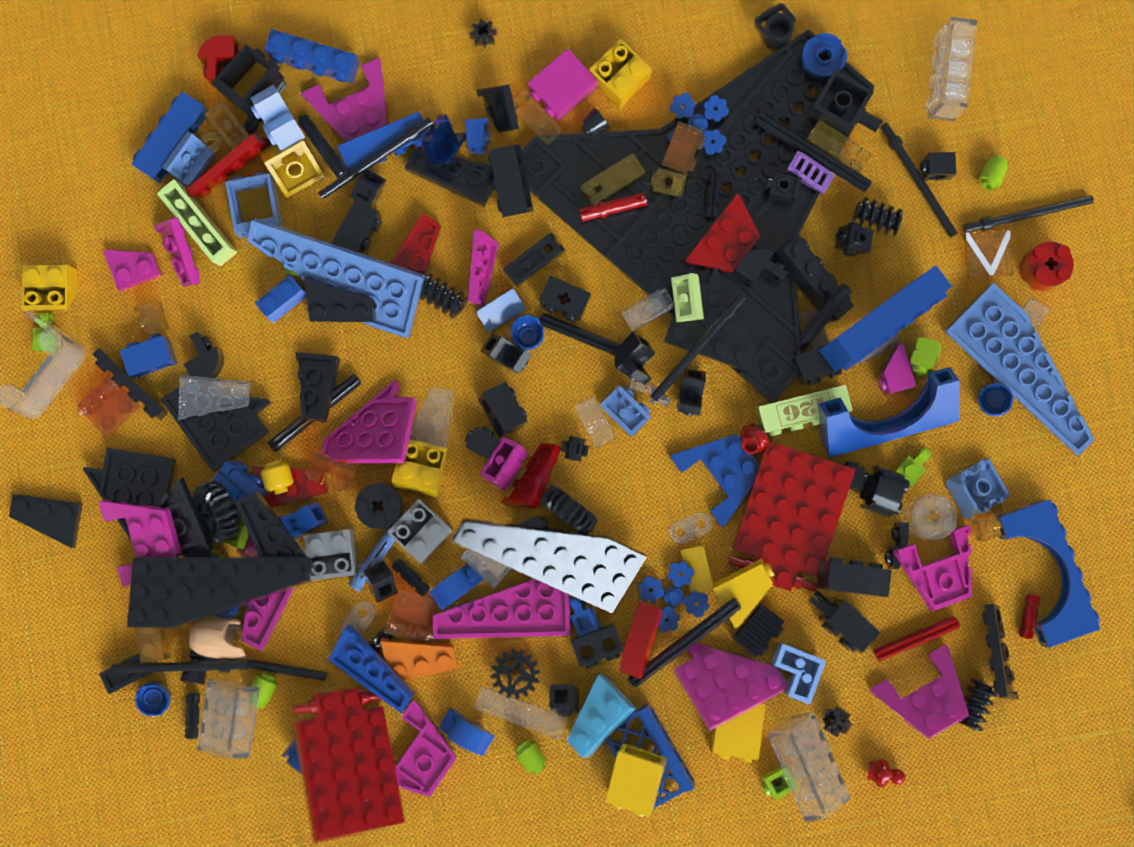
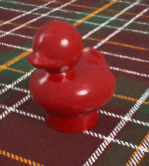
M754 423L742 428L740 442L742 449L746 453L755 454L766 449L769 438L765 431Z
M887 760L870 761L867 780L873 781L877 787H885L889 780L895 785H901L905 782V773L900 769L891 770Z

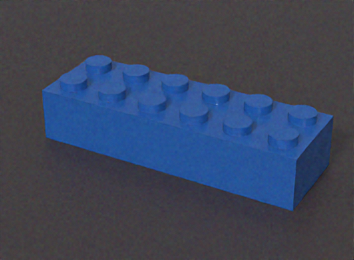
M935 265L819 351L835 372L841 368L846 371L864 359L866 355L880 347L885 341L899 333L901 329L915 321L916 318L930 310L932 306L948 296L946 291L953 286L937 265Z

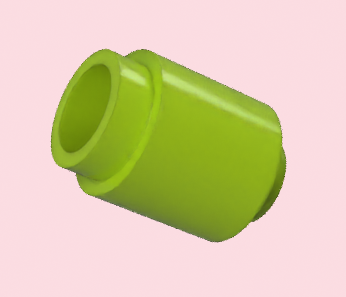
M993 155L986 161L978 179L982 188L993 190L1000 187L1008 169V161L1005 158Z
M268 672L257 674L247 695L249 697L247 702L255 707L264 708L265 704L269 703L278 684L275 681L276 677Z
M529 739L514 749L517 753V759L528 774L533 772L536 775L546 767L544 763L547 759L537 745Z

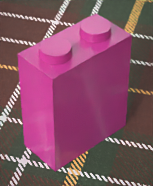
M567 49L528 82V94L536 103L539 101L543 105V111L550 119L554 118L558 122L597 89V80L574 54Z

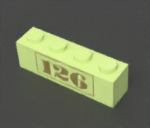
M173 179L157 195L174 216L179 219V222L213 263L222 266L238 251L195 198L190 197L186 191L187 188L182 183Z
M843 385L759 406L755 410L760 429L765 431L766 434L768 433L769 437L782 434V429L790 428L792 432L803 429V424L812 422V426L820 425L819 403L840 397L848 411L851 412L853 409L847 387Z

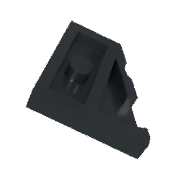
M509 84L476 90L478 97L483 96L488 104L485 109L493 119L498 132L519 129Z

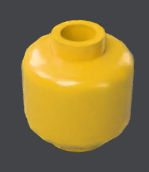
M282 460L265 464L264 469L260 472L265 490L274 491L275 495L288 491L287 486L292 485L294 482L289 464L282 463Z

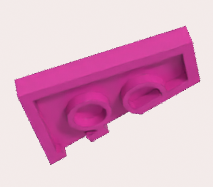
M174 218L155 225L156 232H161L164 237L162 245L165 251L168 250L173 256L172 265L182 286L187 287L200 283V274L198 268L194 266L192 250L186 243L184 237L185 229L179 222V219Z
M474 230L468 301L475 306L484 307L499 243L480 230Z
M294 588L281 590L270 594V596L249 601L247 613H245L241 641L261 651L264 650Z

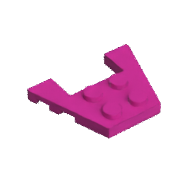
M380 58L362 65L370 87L334 103L328 104L320 85L301 92L304 99L309 102L345 142L388 125Z
M107 499L99 502L104 522L121 518L126 519L136 558L175 557L181 553L169 508L132 505L128 502H111V500ZM132 563L117 567L122 587L131 584Z
M964 525L949 531L955 554L922 566L915 544L893 550L894 555L929 610H937L972 597L971 567H969L968 554H971V545H968V534H971L970 525Z
M947 645L942 646L928 656L941 676L905 698H900L888 679L870 689V692L875 697H878L887 707L904 718L908 724L928 740L969 715Z
M414 699L401 718L417 728L420 733L395 770L399 787L430 797L457 756L419 703Z

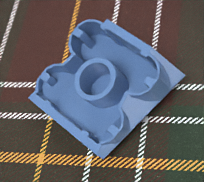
M985 458L947 479L945 488L950 491L959 507L961 516L967 519L986 513L992 506L1005 501L1010 496L989 458Z

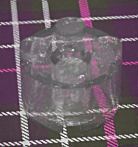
M937 494L918 496L911 500L904 513V522H909V532L920 539H943L956 528V510L945 496ZM932 514L933 518L931 521H928L927 517Z

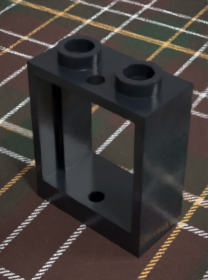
M246 44L211 84L224 97L250 117L253 114L250 107L254 105L250 97L272 85L276 88L284 77L278 71L280 67L272 59L267 61L265 59L266 55L257 47L253 50ZM257 62L267 72L242 98L232 89Z

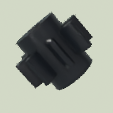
M480 19L479 23L472 24V29L475 32H470V38L475 39L476 47L482 45L486 49L490 43L495 44V39L492 36L497 35V29H491L493 26L492 21L487 23Z
M569 436L568 441H563L561 452H565L564 458L581 462L582 456L587 457L589 446L585 445L586 440Z
M838 706L835 707V710L827 709L824 718H822L825 723L823 729L835 737H838L839 733L847 734L852 725L848 719L851 714Z

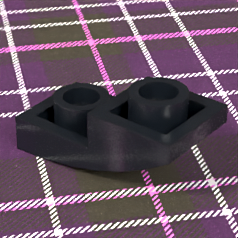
M909 522L894 523V528L891 530L892 540L895 541L896 546H887V551L884 553L885 563L889 569H899L901 566L893 550L908 545Z

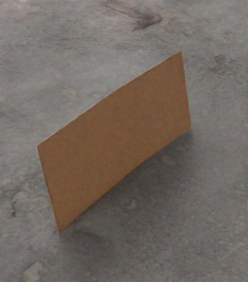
M816 308L800 313L805 328L818 313ZM824 327L811 342L813 349L829 343Z

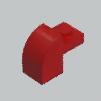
M214 36L206 40L200 47L198 58L204 64V77L210 84L221 73V65H228L238 54L239 43L234 36Z

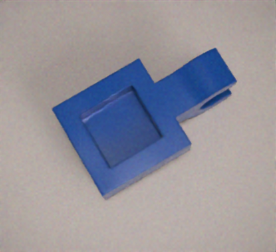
M574 596L569 599L570 605L575 612L570 618L579 637L601 628L592 606L586 608L585 601Z

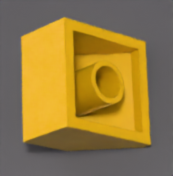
M303 139L282 151L278 144L259 152L264 164L286 198L325 177Z

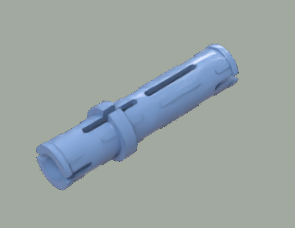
M389 528L386 529V532L374 546L366 560L359 564L360 568L356 575L348 583L355 590L360 592L367 582L365 574L361 578L363 570L368 567L371 561H373L371 566L380 563L395 542V539L387 533L390 530ZM385 542H387L384 548L379 553V555L375 558V555L378 553L380 548L383 546Z

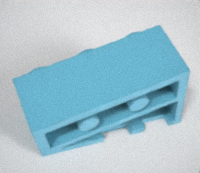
M598 674L567 738V742L582 758L590 757L636 709L633 703L606 675Z

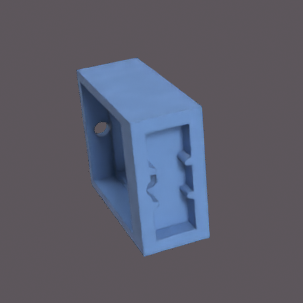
M257 172L252 177L247 178L237 176L233 177L232 181L225 182L234 232L240 239L249 237L251 221L243 223L237 193L240 191L267 186L273 217L261 220L283 227L275 181L269 173Z

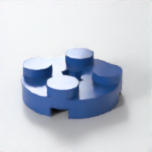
M821 33L808 40L801 54L803 70L817 79H829L835 69L840 72L847 60V51L841 44L842 41L837 36L829 33ZM823 52H827L826 55L830 57V60L822 61L818 54L821 55Z

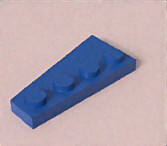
M349 624L344 629L328 660L395 710L402 713L414 693Z

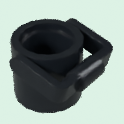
M780 3L761 13L755 19L754 26L761 34L764 45L769 49L778 50L789 42L794 31L796 18L785 4ZM767 21L765 27L763 28L761 26V23Z

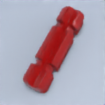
M1028 594L1025 601L1027 607L1024 606L1021 622L1023 628H1020L1019 636L1025 639H1033V627L1036 626L1038 609L1036 608L1040 604V597Z

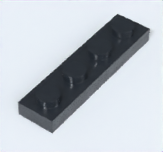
M100 348L92 354L98 359L95 364L104 372L109 370L113 374L111 379L120 388L125 385L130 390L127 395L136 403L140 400L145 405L143 410L152 419L157 416L162 420L167 415Z

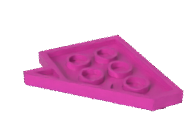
M393 381L324 439L319 460L323 463H405L417 401L414 397L398 398L400 384L397 381Z
M695 643L686 650L692 660L674 669V673L709 731L784 692L789 687L775 666Z

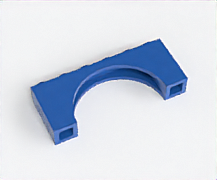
M951 367L929 372L923 392L911 406L893 417L878 421H864L854 418L849 414L841 397L819 403L822 444L827 454L831 458L959 422L960 380Z
M1051 499L1041 500L992 518L1000 539L1024 537L1034 540L1044 546L1057 562L1061 574L1059 599L1053 610L1044 619L1037 622L1034 627L1040 645L1048 648L1100 630L1098 624L1100 618L1092 608L1090 603L1091 595L1083 585V574L1080 568L1076 567L1073 559L1075 557L1074 551L1066 541V530L1058 520V509L1051 502Z

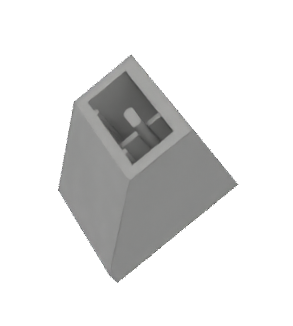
M418 499L387 533L421 564L454 530L438 514Z
M354 529L304 535L306 555L312 558L311 561L316 566L311 569L310 581L356 575Z

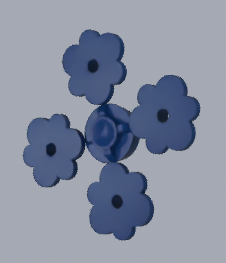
M683 93L681 97L676 95L673 98V103L670 105V111L676 114L678 119L683 117L690 118L688 121L689 129L676 127L675 131H671L667 136L671 142L670 148L677 149L679 153H684L687 150V146L689 147L693 143L692 139H690L692 133H703L704 140L701 141V146L705 148V152L708 155H713L715 152L720 153L723 150L722 146L726 143V137L720 135V131L717 129L713 130V132L706 130L708 127L707 119H714L718 122L721 120V117L727 116L729 109L725 106L726 100L720 99L716 95L711 96L709 102L704 103L705 112L703 116L700 114L693 115V108L696 104L691 100V96L688 93Z
M684 561L680 562V564L675 562L670 565L671 572L668 574V578L673 580L674 586L669 587L665 592L661 587V581L658 579L654 580L651 576H647L644 579V583H640L638 587L641 591L640 598L644 601L656 602L657 598L664 595V601L669 606L665 607L664 610L661 609L663 616L658 627H660L662 632H667L668 629L675 631L678 628L677 621H679L680 616L675 613L673 607L679 606L682 602L687 607L686 612L688 614L693 613L696 617H702L704 611L709 609L707 594H698L697 591H693L691 596L684 598L683 591L678 588L683 586V584H690V578L694 575L693 568L687 567V563Z

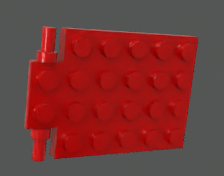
M768 441L732 547L735 550L753 555V559L746 558L744 560L730 555L728 564L744 568L763 559L765 564L769 563L775 573L772 576L773 586L791 591L793 587L815 592L817 583L803 579V576L797 575V572L799 570L818 577L820 560H826L856 469Z
M358 688L314 694L312 700H308L307 703L292 705V713L294 715L307 712L315 714V718L293 723L313 844L405 823L384 706L362 710V705L382 700L372 692H359Z

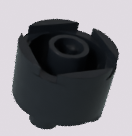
M875 465L871 468L875 470L872 475L868 474L867 485L863 486V490L860 491V498L863 499V504L860 503V507L886 517H890L893 514L898 515L902 510L903 503L901 501L903 495L907 492L910 482L901 473Z
M374 483L360 491L355 502V511L359 520L364 525L374 529H385L393 526L402 517L404 503L397 489L387 484ZM383 501L384 503L382 504V506L384 507V510L376 511V502Z

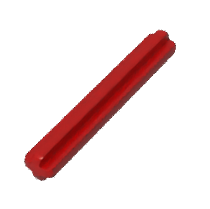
M950 617L874 649V655L878 661H883L959 629L960 624L956 617Z

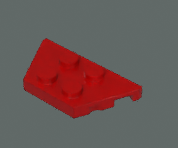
M739 194L734 197L685 260L686 264L704 266V268L708 269L715 268L723 272L733 273L742 259L755 245L760 235Z

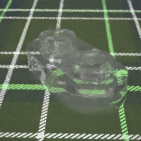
M703 512L678 520L670 525L668 529L669 538L675 543L682 544L700 537L711 530L712 520L709 515ZM699 519H702L705 522V526L703 528H699L697 526V521ZM678 528H682L684 530V535L682 537H679L676 534V530Z
M368 601L358 602L340 626L339 636L341 637L344 629L350 624L362 637L375 618L376 609L374 605ZM361 609L367 611L365 617L360 616L359 611Z

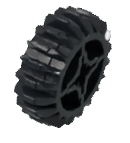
M216 481L206 482L196 487L192 498L210 539L217 543L230 540L239 532L240 523L238 520L240 517L237 514L238 509L235 507L231 494L227 492V488Z
M551 485L546 489L540 499L541 504L577 532L587 533L588 535L598 522L595 515L556 485Z

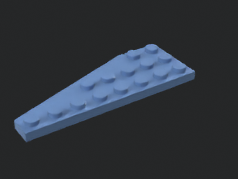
M256 218L251 220L248 237L249 243L269 257L273 256L289 271L293 270L303 281L304 278L309 276L315 278V281L327 283L346 291L358 292L375 300L376 320L375 322L363 323L409 338L425 275Z
M992 283L945 333L998 383L1009 387L1013 397L1076 456H1079L1095 440L1082 415L1079 414L1074 400L1064 386L1065 383L1049 353L1043 347L1028 314L995 283Z

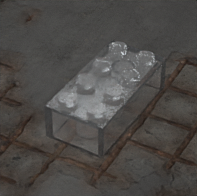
M950 17L941 26L939 33L935 34L933 46L936 47V53L933 54L931 60V67L934 70L928 84V88L931 89V96L928 97L926 102V110H929L928 118L955 121L967 108L977 20Z
M814 712L792 716L768 733L805 822L828 818L851 798Z

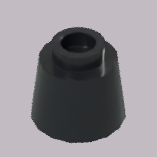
M595 108L582 121L584 125L581 126L588 135L590 133L596 135L610 128L606 120Z
M191 658V660H190V662H200V661H203V660H197V659H192V658ZM183 671L180 680L205 685L206 671Z

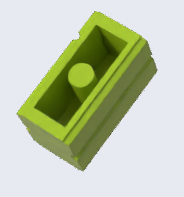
M924 337L918 338L910 360L911 369L915 377L926 379L929 372L935 371L941 356L940 342Z

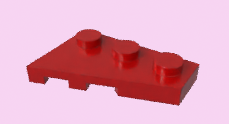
M540 443L526 464V472L520 480H515L512 485L515 487L509 497L505 496L501 503L510 507L537 509L557 462L561 447L557 444Z

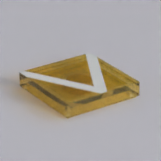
M1010 230L964 234L967 278L1010 276L1014 274Z

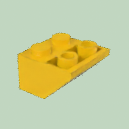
M619 39L589 71L597 80L604 94L621 108L651 78L652 68L623 40Z
M68 264L22 265V310H69L77 293L78 270Z
M409 439L405 463H396L391 480L393 487L437 498L443 478L448 448Z

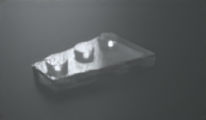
M181 375L178 420L249 406L251 382Z
M431 387L411 428L410 440L447 448L454 390Z

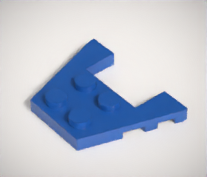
M737 434L670 456V459L681 473L701 460L728 496V498L710 510V513L721 527L726 525L752 488L759 468V463L754 456L742 449L740 438Z

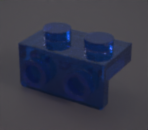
M443 114L437 117L433 123L434 125L421 141L431 164L450 163L467 137L465 132L454 133L447 114Z

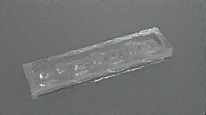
M484 686L481 687L474 709L558 740L561 739L568 717L558 716L556 712L520 699L516 700L512 696L507 699L506 694L499 695L498 691Z

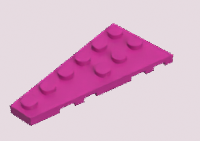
M537 579L433 615V639L570 636L569 594Z

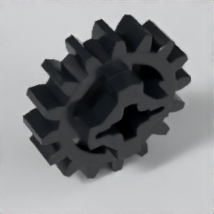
M512 649L511 655L504 651L502 653L503 659L498 657L495 659L498 666L492 665L491 667L493 671H496V674L490 675V679H496L493 688L500 687L498 694L501 695L506 692L507 699L511 695H515V699L519 700V694H523L526 698L528 697V689L532 692L535 690L532 683H539V679L535 678V675L540 674V670H534L538 663L537 661L530 662L531 654L527 657L523 656L524 650L516 654L515 650ZM515 659L514 664L503 666L507 661ZM523 662L529 667L530 674L523 669ZM519 665L518 674L521 677H517L514 680V684H511L512 675L509 672H513L516 666ZM500 675L506 678L508 682L507 687L502 683ZM521 682L528 683L525 687L515 690L516 685Z

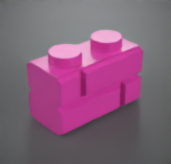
M502 437L479 475L491 485L506 492L520 469L521 463L524 462L529 453L521 445L506 437Z

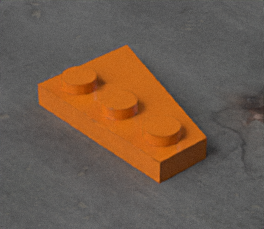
M381 638L380 640L386 664L402 681L458 668L453 644L435 642L414 643L410 642V640L390 641L387 638Z

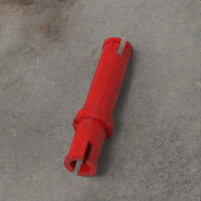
M641 192L607 202L598 201L596 205L579 208L581 221L585 222L599 217L605 219L607 215L647 206L646 197L644 198L645 194Z

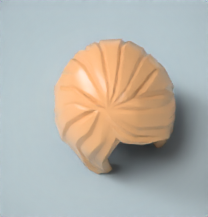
M203 617L191 628L189 646L197 654L216 659H246L247 657L242 649L233 646L235 634L243 631L240 620Z

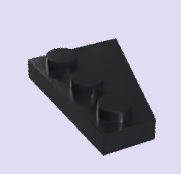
M309 276L304 278L310 322H375L376 312L375 300L358 292L346 291L327 283L315 281V278Z
M296 352V360L299 365L298 379L301 385L302 418L306 421L327 423L340 358L333 355Z
M13 494L9 517L70 548H75L83 504Z

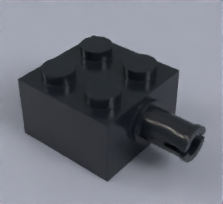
M836 69L808 114L809 117L844 137H847L854 125L858 123L876 133L883 121L865 111V106L874 91Z
M819 590L813 594L815 597L811 596L808 600L823 613L819 617L823 622L822 628L829 634L838 636L840 638L838 642L845 649L853 653L855 651L863 653L881 633L846 600L836 598L831 603Z

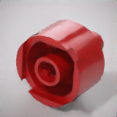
M1044 242L1031 249L1020 262L1021 278L1031 288L1038 291L1050 290L1070 279L1074 268V260L1070 248L1057 242Z

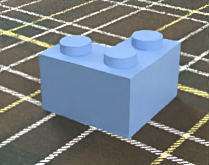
M274 85L250 97L254 104L250 108L257 119L262 117L265 122L262 127L273 146L278 144L282 151L305 138Z
M778 642L770 663L791 672L787 682L789 687L784 693L789 697L811 704L826 660Z

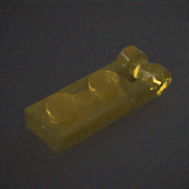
M521 88L517 92L518 95L513 98L516 115L548 146L556 136L563 134V130L524 88ZM523 101L526 102L527 105L521 108L519 106Z
M821 120L818 121L807 138L809 142L858 173L863 168V162L867 161L871 156L867 149ZM851 152L856 154L855 160L849 157Z
M634 153L584 183L580 188L589 196L591 205H596L598 201H602L644 175L645 170ZM598 184L602 188V191L599 193L594 189Z

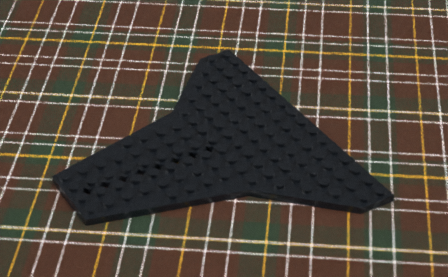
M807 30L695 105L693 115L700 114L704 116V103L709 102L711 96L716 95L720 99L726 100L725 106L729 109L728 115L721 117V120L718 122L714 119H707L708 127L706 130L713 132V130L717 129L720 131V135L726 137V143L722 146L723 150L720 153L715 152L713 155H708L705 152V148L701 146V141L704 140L703 133H692L690 139H692L693 143L691 146H687V150L684 153H679L677 149H671V142L667 138L668 134L671 131H675L676 127L689 129L688 121L690 118L683 117L681 119L675 118L660 129L599 132L596 135L580 133L535 136L524 147L522 154L530 192L673 317L675 306L671 277L693 273L698 275L699 283L708 285L713 269L694 264L688 265L685 263V260L737 194L741 196L760 235V238L749 252L756 249H767L775 252L789 239L798 236L820 194L801 183L797 199L793 205L767 198L769 191L765 190L768 178L773 177L775 172L785 174L798 150L757 125L755 119L758 114L764 112L776 121L786 119L789 129L838 159L851 132L847 137H844L808 116L828 79H817L803 70L801 61L802 50L808 40L816 37L810 30ZM823 52L821 55L818 54L822 61L830 60V57L826 55L827 52ZM847 62L840 71L841 73L871 90L875 88ZM813 87H815L817 89L815 92L817 95L810 96L808 94L807 88L812 89ZM801 103L802 112H795L792 104L798 105ZM772 135L774 137L772 140L774 144H766L763 136L769 137ZM749 152H759V160H751ZM799 162L796 169L800 170L803 164ZM736 167L738 169L743 167L745 169V176L742 177L740 175L738 177L734 169ZM806 167L803 174L807 176L811 168ZM814 171L810 179L814 181L818 172ZM709 173L720 174L716 217H706L704 215L705 206H707L705 201L707 186L709 185L707 184ZM822 175L818 182L821 186L826 179L824 175ZM780 183L781 188H787V185ZM720 184H730L729 190L731 192L723 193ZM641 192L645 194L644 198L646 197L647 206L607 215L605 219L599 217L585 222L581 221L579 208L596 205L598 201L607 202ZM774 255L769 259L771 262H779ZM717 269L732 301L739 294L746 298V301L737 311L757 350L749 372L729 367L770 403H773L799 374L795 363L792 361L795 356L801 354V349L796 351V355L792 353L795 349L792 345L796 341L797 347L799 344L797 338L800 335L796 283L788 273L779 284L761 272L754 284L749 286L735 277L733 273Z

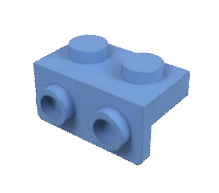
M187 131L162 168L180 182L191 186L200 178L217 152Z
M618 385L600 404V407L632 437L651 418L648 414L650 409L643 402L638 404L633 399L634 393L628 387L624 386L622 388Z

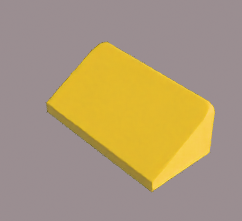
M699 545L680 550L682 561L687 563V567H692L694 570V575L690 578L691 582L688 584L690 594L693 591L700 593L713 590L704 546Z

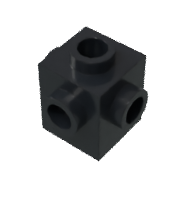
M849 222L848 225L840 226L836 234L835 249L844 251L843 254L848 256L870 253L873 230L863 228L857 222Z

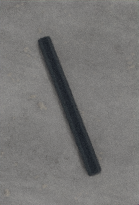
M760 112L756 117L755 123L804 153L861 191L866 192L872 183L870 179L764 112Z
M732 598L650 660L641 679L629 676L630 683L634 687L641 685L741 609V604L737 599Z

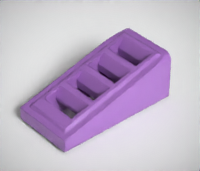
M797 151L785 172L789 176L802 177L801 183L823 195L835 174L800 151ZM798 163H802L803 165L801 169L797 170L796 167ZM806 167H809L811 169L806 176L803 174V172L805 171ZM814 171L818 172V175L813 181L810 178L813 175ZM822 175H824L826 179L821 186L818 182Z

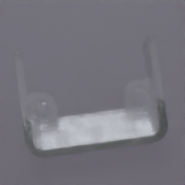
M28 311L25 315L45 328L39 337V345L49 356L22 391L13 385L1 386L0 405L29 419H36L43 415L85 361L87 351L82 344L35 311Z

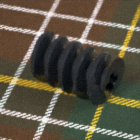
M865 196L858 202L851 222H854L859 217L861 225L866 220L868 221V228H871L876 223V231H879L884 226L885 234H888L893 229L894 237L901 225L903 210L899 208L894 213V206L890 205L886 209V204L883 202L877 207V200L874 199L869 203V198Z
M429 273L423 282L419 299L425 300L427 298V304L431 305L434 303L435 309L442 307V313L447 314L449 312V317L454 319L466 306L468 296L462 300V291L454 295L455 287L446 290L448 283L445 282L440 286V278L437 277L432 281L433 274Z
M971 678L970 681L975 687H967V690L972 695H964V699L968 702L966 707L969 715L959 721V723L976 731H983V728L978 723L987 722L982 714H990V711L985 706H993L994 703L989 697H997V694L992 690V686Z

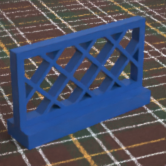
M649 702L631 713L617 728L618 730L625 731L622 743L613 741L611 736L606 739L616 758L619 751L616 746L621 747L625 743L627 732L640 736L638 747L636 748L641 749L643 737L652 739L655 747L651 753L667 758V766L665 772H663V781L661 788L659 787V796L654 808L685 791L687 793L695 788V780ZM639 716L643 723L642 732L629 729L630 720ZM666 777L676 780L680 788L674 791L663 789Z

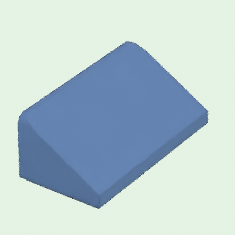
M513 288L476 311V314L489 333L526 310Z

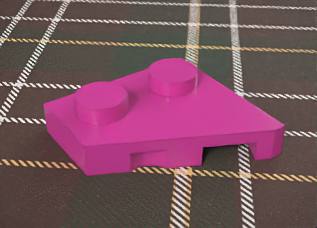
M116 250L103 251L117 289L121 292L162 276L156 257L152 253Z

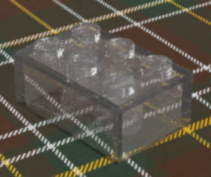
M230 679L208 680L197 750L225 759L249 758L260 687Z

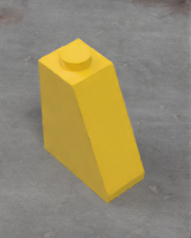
M763 559L714 582L713 590L722 606L732 598L737 599L741 604V609L730 617L735 628L742 624L773 585L772 576L775 573L769 563L765 564Z

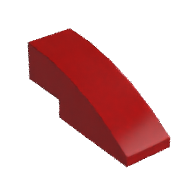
M639 601L626 640L619 669L621 673L638 679L642 678L657 638L655 634L663 616L661 608Z

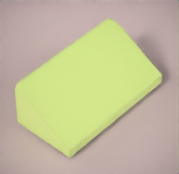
M689 273L671 277L676 322L704 319L698 275Z

